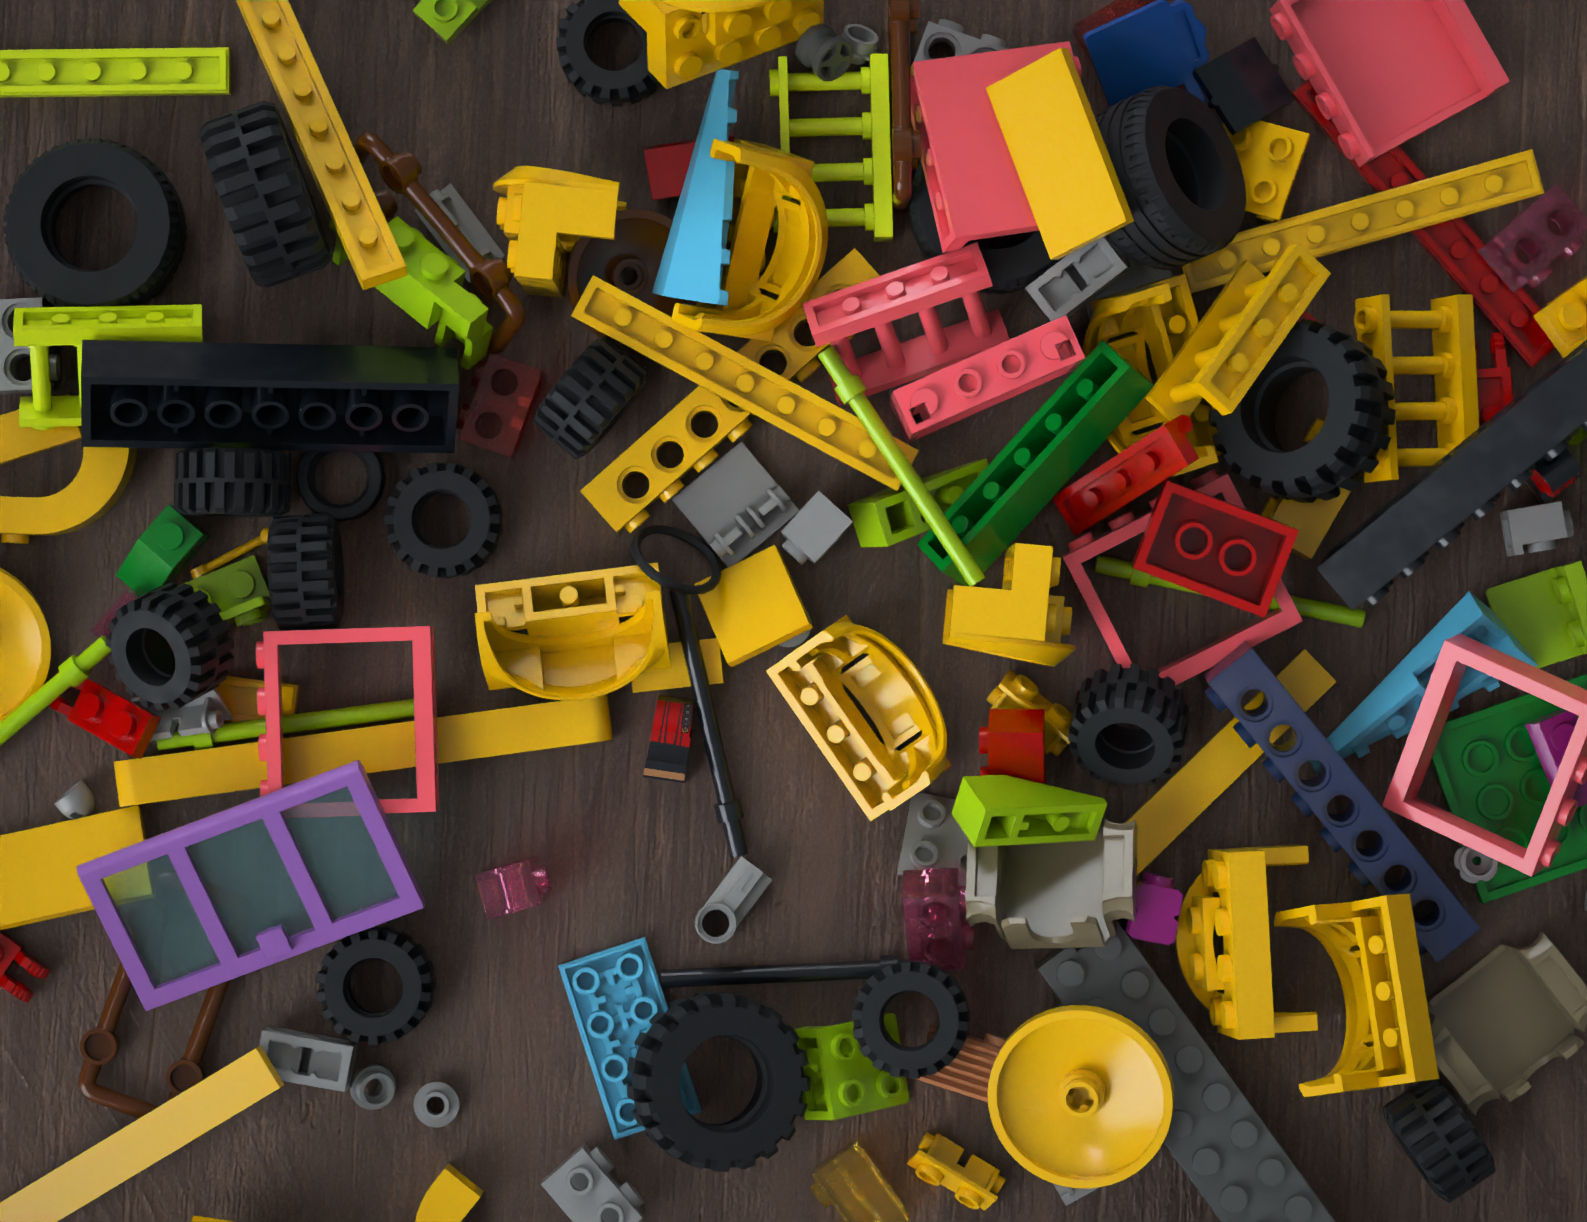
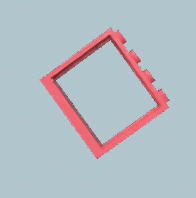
M1067 315L893 390L889 404L906 443L909 444L1071 373L1085 359V356ZM920 414L923 422L916 424L913 416Z
M1212 469L1190 480L1192 489L1210 496L1222 493L1226 502L1245 508L1227 472L1217 475L1215 469ZM1157 497L1149 501L1151 510L1137 517L1134 516L1132 510L1108 522L1111 529L1096 538H1094L1091 531L1067 543L1070 551L1062 554L1116 663L1121 664L1123 668H1130V665L1133 663L1082 563L1144 532ZM1280 578L1274 594L1280 608L1266 614L1265 618L1260 617L1157 669L1160 671L1159 677H1170L1176 686L1215 666L1243 642L1247 641L1253 647L1303 622L1282 579Z
M434 626L263 631V641L256 642V665L258 669H264L265 687H258L257 709L259 715H266V733L259 734L258 740L260 761H267V780L260 781V796L285 787L280 645L412 641L417 798L379 799L385 814L440 811ZM354 800L307 801L282 811L284 817L360 814Z
M1459 633L1444 640L1382 807L1531 877L1545 867L1550 868L1555 855L1561 849L1562 844L1557 841L1562 825L1567 826L1576 812L1578 801L1574 800L1573 797L1578 784L1583 785L1587 781V690ZM1467 666L1579 716L1528 848L1522 847L1417 797Z

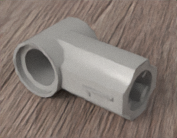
M740 856L703 907L698 910L694 921L697 934L701 939L711 944L726 942L733 936L736 928L772 882V879ZM711 910H720L727 916L728 927L722 935L710 936L703 929L702 920L705 914Z

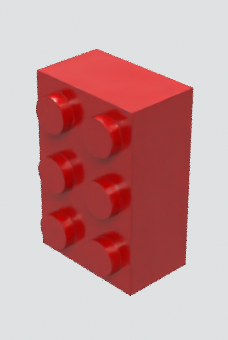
M1166 479L1162 484L1132 562V567L1265 618L1299 530Z

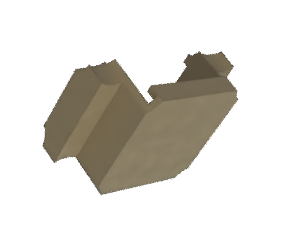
M1105 819L1104 826L1099 827L1095 841L974 847L968 839L965 902L966 920L971 927L981 922L994 924L1000 938L1005 940L1011 949L1105 947L1109 940L1117 935V919H1131L1136 923L1138 836L1136 821L1133 820L1129 823L1119 824Z
M1540 931L1536 940L1524 948L1498 943L1427 999L1437 1069L1475 1116L1477 1110L1487 1101L1498 1099L1501 1096L1511 1102L1520 1097L1532 1087L1526 1080L1537 1069L1556 1057H1562L1567 1060L1585 1044L1580 1037L1574 1035V1029L1584 1032L1587 1025V986L1556 946Z

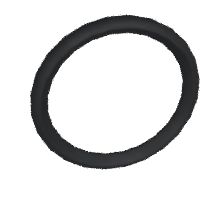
M652 525L640 529L634 535L631 550L635 562L648 577L661 586L683 594L698 595L712 591L719 584L722 573L717 557L706 544L692 534L671 526ZM652 534H661L675 537L688 543L704 555L712 568L711 579L707 583L695 586L679 583L665 577L648 564L641 553L642 540Z

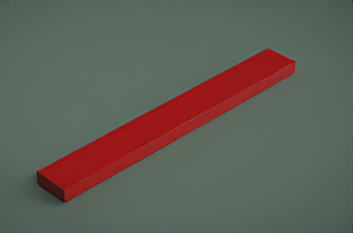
M1309 79L1292 93L1297 103L1376 193L1428 179L1400 146L1359 168L1354 159L1350 160L1343 153L1338 142L1340 133L1332 119L1327 120L1319 111L1315 100L1317 93ZM1462 217L1410 232L1463 294H1473V305L1496 332H1503L1504 341L1529 369L1533 368L1555 348L1533 317L1541 308Z

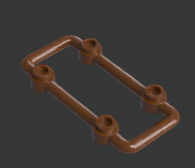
M888 0L892 205L900 211L907 209L912 196V171L917 170L918 159H921V131H912L910 84V35H916V20H919V0Z
M367 132L361 134L353 145L361 165L363 166L371 154L379 164V171L386 185L395 193H404L470 270V279L475 289L488 300L494 299L507 314V317L495 333L491 335L487 353L493 355L503 352L526 320V312L522 303L509 289V282L512 280L510 268H507V264L500 258L484 259L418 182V176L422 174V168L414 155L409 152L394 154L379 136ZM384 189L379 191L373 190L387 223L394 219V214L398 211L397 203L388 191Z
M174 868L162 869L154 874L153 881L156 896L138 900L128 910L127 921L132 929L131 936L141 956L144 953L149 936L161 930L166 923L167 915L162 901L167 887L171 886L185 891ZM203 879L213 902L236 910L234 920L228 932L239 955L251 951L252 943L248 937V932L254 917L253 903L248 896L241 892ZM213 949V952H214V955H215L216 959L218 960V962H220L219 959H218V957H217V955H216V953H215V951H214V949ZM120 962L97 1028L86 1032L80 1041V1052L85 1060L79 1074L78 1086L82 1095L91 1102L139 1119L159 1106L96 1083L102 1064L112 1060L118 1053L119 1040L114 1032L132 985ZM231 980L208 988L183 1059L174 1062L167 1070L166 1083L171 1090L167 1101L205 1079L204 1069L200 1063Z

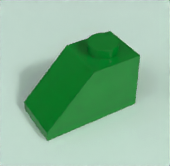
M168 504L138 538L116 576L139 596H142L160 586L171 583L211 536L187 515L174 510V506Z

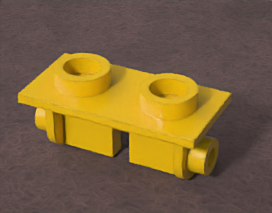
M1009 669L1000 684L986 698L992 704L990 709H1045V754L1047 755L1051 752L1057 757L1066 745L1071 742L1068 740L1072 718L1071 712L1060 704L1049 702L1039 693L1038 687L1032 680L1024 675H1016Z
M929 1132L925 1133L918 1145L920 1149L909 1159L907 1164L916 1169V1175L923 1181L935 1186L941 1184L953 1191L955 1198L961 1204L971 1209L981 1208L984 1211L987 1210L998 1199L996 1195L1006 1180L999 1175L1000 1170L974 1154L969 1157L965 1167H962L957 1162L964 1148L938 1132L935 1135Z

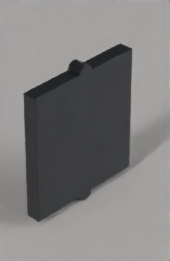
M1255 37L1192 72V75L1209 99L1208 107L1216 110L1232 136L1295 100L1278 74V65L1271 63Z

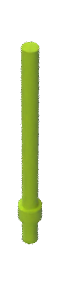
M833 346L821 352L818 358L836 383L835 392L844 405L849 403L967 584L972 587L986 577L864 394L867 388L857 374L852 376Z
M1097 555L1094 573L1128 579L1130 585L1147 588L1148 584L1200 594L1134 569L1131 561ZM1290 595L1300 616L1358 628L1363 627L1365 610H1352L1350 607ZM1273 596L1269 609L1276 610L1280 607Z
M102 635L80 655H71L58 666L59 673L0 722V746L69 687L73 686L76 688L91 676L90 670L111 652V648L106 646V636Z
M414 698L282 716L283 734L414 717ZM266 718L223 723L222 728H217L213 734L203 733L181 736L177 729L174 732L173 738L156 740L158 750L194 746L195 750L214 748L215 743L257 738L259 734L266 733Z

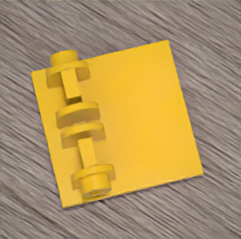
M1258 121L1232 136L1223 123V127L1234 145L1241 164L1246 192L1245 211L1257 214L1256 217L1266 222L1280 221L1310 134Z

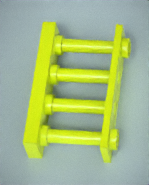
M888 53L870 54L868 67H860V71L845 72L833 81H823L814 73H788L787 56H778V69H769L770 97H779L781 150L790 153L789 137L862 135V140H871L872 157L863 158V162L819 163L813 165L811 174L814 182L863 181L864 185H872L873 203H864V208L826 209L828 227L865 226V231H874V242H892L893 211ZM861 90V94H870V112H862V117L789 119L788 92ZM786 195L782 197L783 199L791 200V197ZM776 206L777 216H776V221H775V224H774V233H778V211H777V206Z
M202 304L14 308V346L30 348L33 396L20 397L19 427L49 430L59 426H82V340L203 342ZM63 345L77 347L79 395L51 396L48 347Z

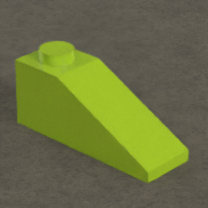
M987 458L920 478L943 513L952 506L988 466ZM902 484L898 491L888 488L847 504L861 548L889 547L931 529Z
M1004 774L963 776L951 814L974 847L1095 841L1107 802L1101 797Z

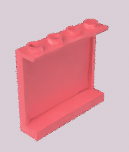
M1277 0L1269 9L1272 14L1270 22L1274 32L1282 41L1287 40L1295 54L1293 56V63L1298 74L1304 80L1309 79L1317 93L1315 100L1319 111L1327 120L1332 119L1340 133L1338 142L1343 153L1350 160L1354 159L1359 168L1497 93L1510 82L1464 0Z
M1070 41L916 61L910 66L911 121L914 131H921V163L942 252L961 250L971 240L1039 231L986 87L1059 48H1069L1081 80V64L1078 57L1073 56Z

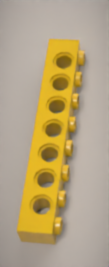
M854 248L816 282L805 302L879 277L880 275ZM802 305L789 319L775 327L771 342L751 339L737 353L760 364L761 359L766 354L778 353L785 358L787 363L785 371L780 376L789 381L797 377L802 383L822 365L817 360L818 355L832 345L828 343L816 347V344L806 347L800 345L795 340V329L800 324L808 322ZM856 334L851 335V336H848L849 341H850ZM699 385L581 489L580 492L618 534L623 529H626L631 534L651 516L646 509L658 498L664 504L668 502L685 486L680 480L692 468L700 473L719 456L714 450L727 437L734 443L753 426L749 421L753 414L740 407L730 405L726 399ZM701 413H710L718 421L717 431L707 438L699 437L692 431L693 419ZM675 443L683 449L684 457L677 467L666 468L658 462V452L663 445ZM634 473L643 474L649 480L648 492L643 497L637 499L628 497L623 488L626 478Z

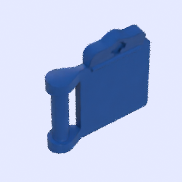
M1156 0L1084 34L1083 39L1108 107L1153 86L1167 85L1177 87L1183 84L1184 90L1198 97L1207 106L1201 87L1192 74L1193 69L1204 65L1209 59V52L1205 45L1206 27L1195 17L1193 7L1187 1L1175 0L1169 4L1167 0Z

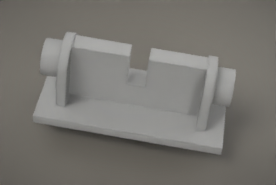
M451 183L441 191L436 189L429 194L484 259H494L496 257L502 259L505 257L504 253ZM415 209L414 211L447 255L453 257L460 267L466 271L465 278L470 283V270L418 209Z
M216 688L175 710L171 708L166 711L156 710L154 704L150 707L141 704L140 697L131 698L132 702L161 717L150 742L173 738L176 727H178V732L181 736L203 733L213 734L217 728H222L225 720H232L233 718Z

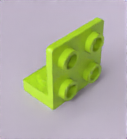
M252 555L183 583L191 585L194 593L201 590L207 594L208 602L218 605L221 609L219 615L222 620L227 619L229 625L236 623L237 627L243 626L245 628L269 618L266 611L271 609L269 585L257 555Z
M1582 561L1566 563L1486 589L1485 595L1489 608L1494 611L1538 664L1536 668H1542L1587 654V577Z
M885 1013V1028L889 1036L900 1044L896 1015L894 1013ZM854 1021L831 1026H805L794 1029L799 1036L796 1042L798 1048L806 1051L809 1064L803 1066L804 1075L811 1077L810 1091H803L802 1103L808 1105L804 1115L805 1120H838L909 1102L906 1077L897 1078L890 1076V1073L872 1065L873 1062L867 1056L864 1057L860 1051L861 1047L858 1040L854 1038Z

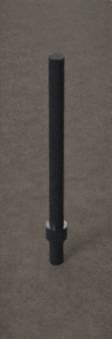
M670 590L672 606L718 803L714 804L717 822L723 823L730 857L746 855L748 851L740 820L744 818L741 800L735 798L689 594Z
M880 955V960L667 969L661 970V987L869 979L881 969L894 963L916 960L935 965V958L898 959V955Z

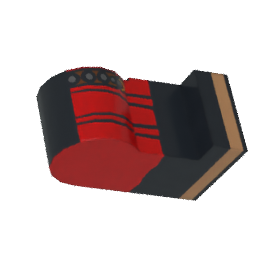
M1565 449L1549 462L1544 456L1536 461L1537 467L1532 471L1534 474L1524 483L1541 504H1546L1584 473L1573 455Z
M659 694L643 777L685 783L693 732L691 727L695 707L694 699Z

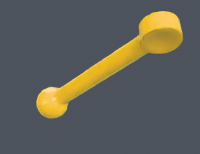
M270 527L264 528L260 536L191 570L190 573L193 579L208 574L210 571L264 543L267 544Z

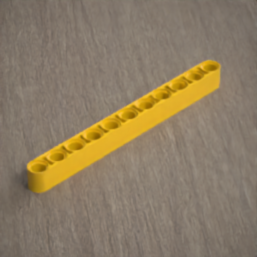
M607 695L584 700L555 701L437 717L439 764L613 740ZM415 721L283 738L284 785L298 783L356 760L361 761L366 773L416 767ZM258 742L143 757L141 759L114 761L119 807L260 788L261 780H267V761H260Z

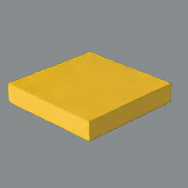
M776 545L722 570L719 584L712 591L698 594L725 660L730 667H734L813 628L782 554ZM711 576L695 583L694 585L697 586L707 583L711 579Z

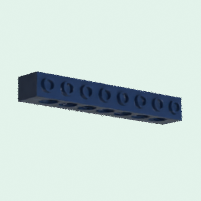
M1247 641L1243 642L1203 675L1210 685L1204 691L1207 697L1221 713L1229 708L1239 720L1233 726L1235 731L1249 748L1256 743L1268 756L1261 761L1278 783L1286 778L1294 787L1296 792L1290 798L1307 818L1315 813L1325 826L1318 832L1335 853L1344 848L1353 859L1347 867L1363 887L1372 883L1381 896L1410 893L1412 910L1421 900L1429 899L1434 901L1433 910L1428 916L1423 918L1414 917L1420 956L1428 951L1438 963L1481 929ZM1252 689L1261 690L1264 693V699L1258 708L1246 710L1241 707V698L1247 691ZM1276 726H1291L1292 736L1289 741L1281 745H1275L1270 742V733ZM1317 760L1321 763L1320 772L1316 777L1309 780L1299 778L1298 771L1304 762ZM1346 795L1349 797V805L1344 812L1340 814L1327 812L1328 802L1334 796ZM1365 830L1377 832V840L1373 846L1367 849L1356 847V839L1361 832ZM1403 865L1406 867L1405 875L1399 882L1387 883L1384 881L1385 872L1391 866Z

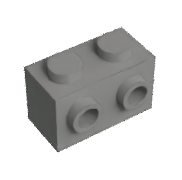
M584 1143L548 1174L541 1183V1186L572 1222H639L644 1215V1211L640 1208L644 1203L643 1198L629 1182L626 1181L621 1186L610 1173L614 1168L613 1163L599 1147H595L591 1151Z

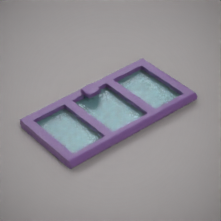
M360 760L353 761L77 866L78 876L145 1011L424 908L426 901Z

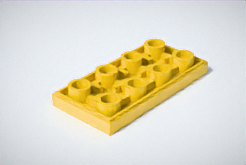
M1059 48L986 87L1050 260H1058L1134 222L1069 48Z
M136 805L0 835V930L94 910L95 908L78 876L77 866L146 840L141 808ZM150 861L103 878L116 905L156 896Z

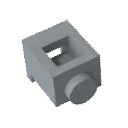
M1562 501L1499 512L1507 557L1524 554L1523 545L1526 544L1529 553L1556 549V539L1573 537L1574 534L1570 511L1563 510Z

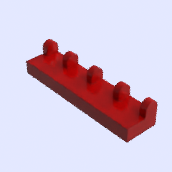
M1180 415L1162 425L1053 496L1052 500L1074 536L1092 527L1199 459L1185 436L1193 428V423L1187 415Z

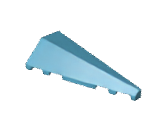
M720 69L715 73L652 293L717 305H728L729 292L720 288L723 266L730 264V250L726 249L729 221L732 220L735 162L711 158L710 150L713 138L728 141L730 125H734L737 122V110L732 107L735 85L739 79V71Z
M1468 591L1331 733L1327 740L1342 758L1353 753L1358 758H1361L1370 753L1369 745L1390 734L1398 739L1410 733L1444 640L1459 633L1534 667H1537L1538 664L1494 611ZM1467 666L1449 712L1460 707L1458 701L1461 698L1483 687L1488 692L1500 687L1499 680ZM1310 760L1314 770L1319 773L1321 763L1317 760Z

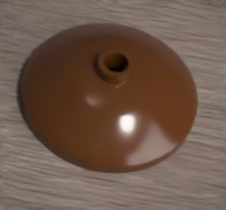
M646 209L617 210L614 240L579 236L569 255L566 269L567 293L573 310L593 275L672 317L676 303L696 306L697 301L652 293L673 220L665 215ZM630 267L633 271V279L631 282L624 284L620 279V273L624 268ZM584 324L591 332H593L598 337L602 338L606 336L605 334ZM610 338V339L613 340L616 344L625 346V345L621 344L620 342H618V341H616V340Z

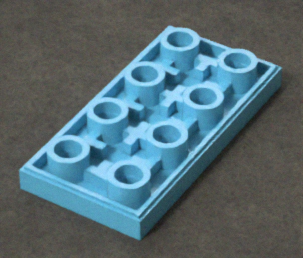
M646 937L558 965L614 1140L645 1130L642 1125L637 1123L632 1110L636 1108L634 1100L628 1098L626 1084L632 1083V1072L627 1071L629 1057H636L639 1046L634 1043L639 1033H647L652 1026L649 1020L658 1011L664 1013L669 1010ZM685 1060L679 1079V1091L685 1109L693 1115L702 1112Z

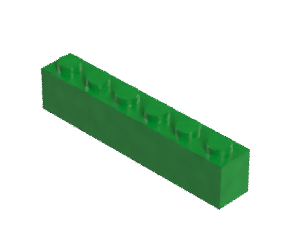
M1104 340L1095 347L944 513L982 573L988 569L1154 386L1126 357ZM930 529L916 545L941 572L963 586H969L933 530Z

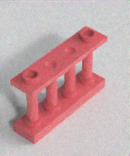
M978 242L964 246L961 250L950 251L802 303L816 347L831 343L852 376L857 374L867 388L864 392L866 397L928 376L1010 340L999 309L986 313L979 292L993 285ZM962 297L969 319L943 328L936 306ZM918 312L925 335L899 343L892 321ZM875 328L882 350L856 358L848 336ZM828 373L839 406L844 405L834 390L837 385Z

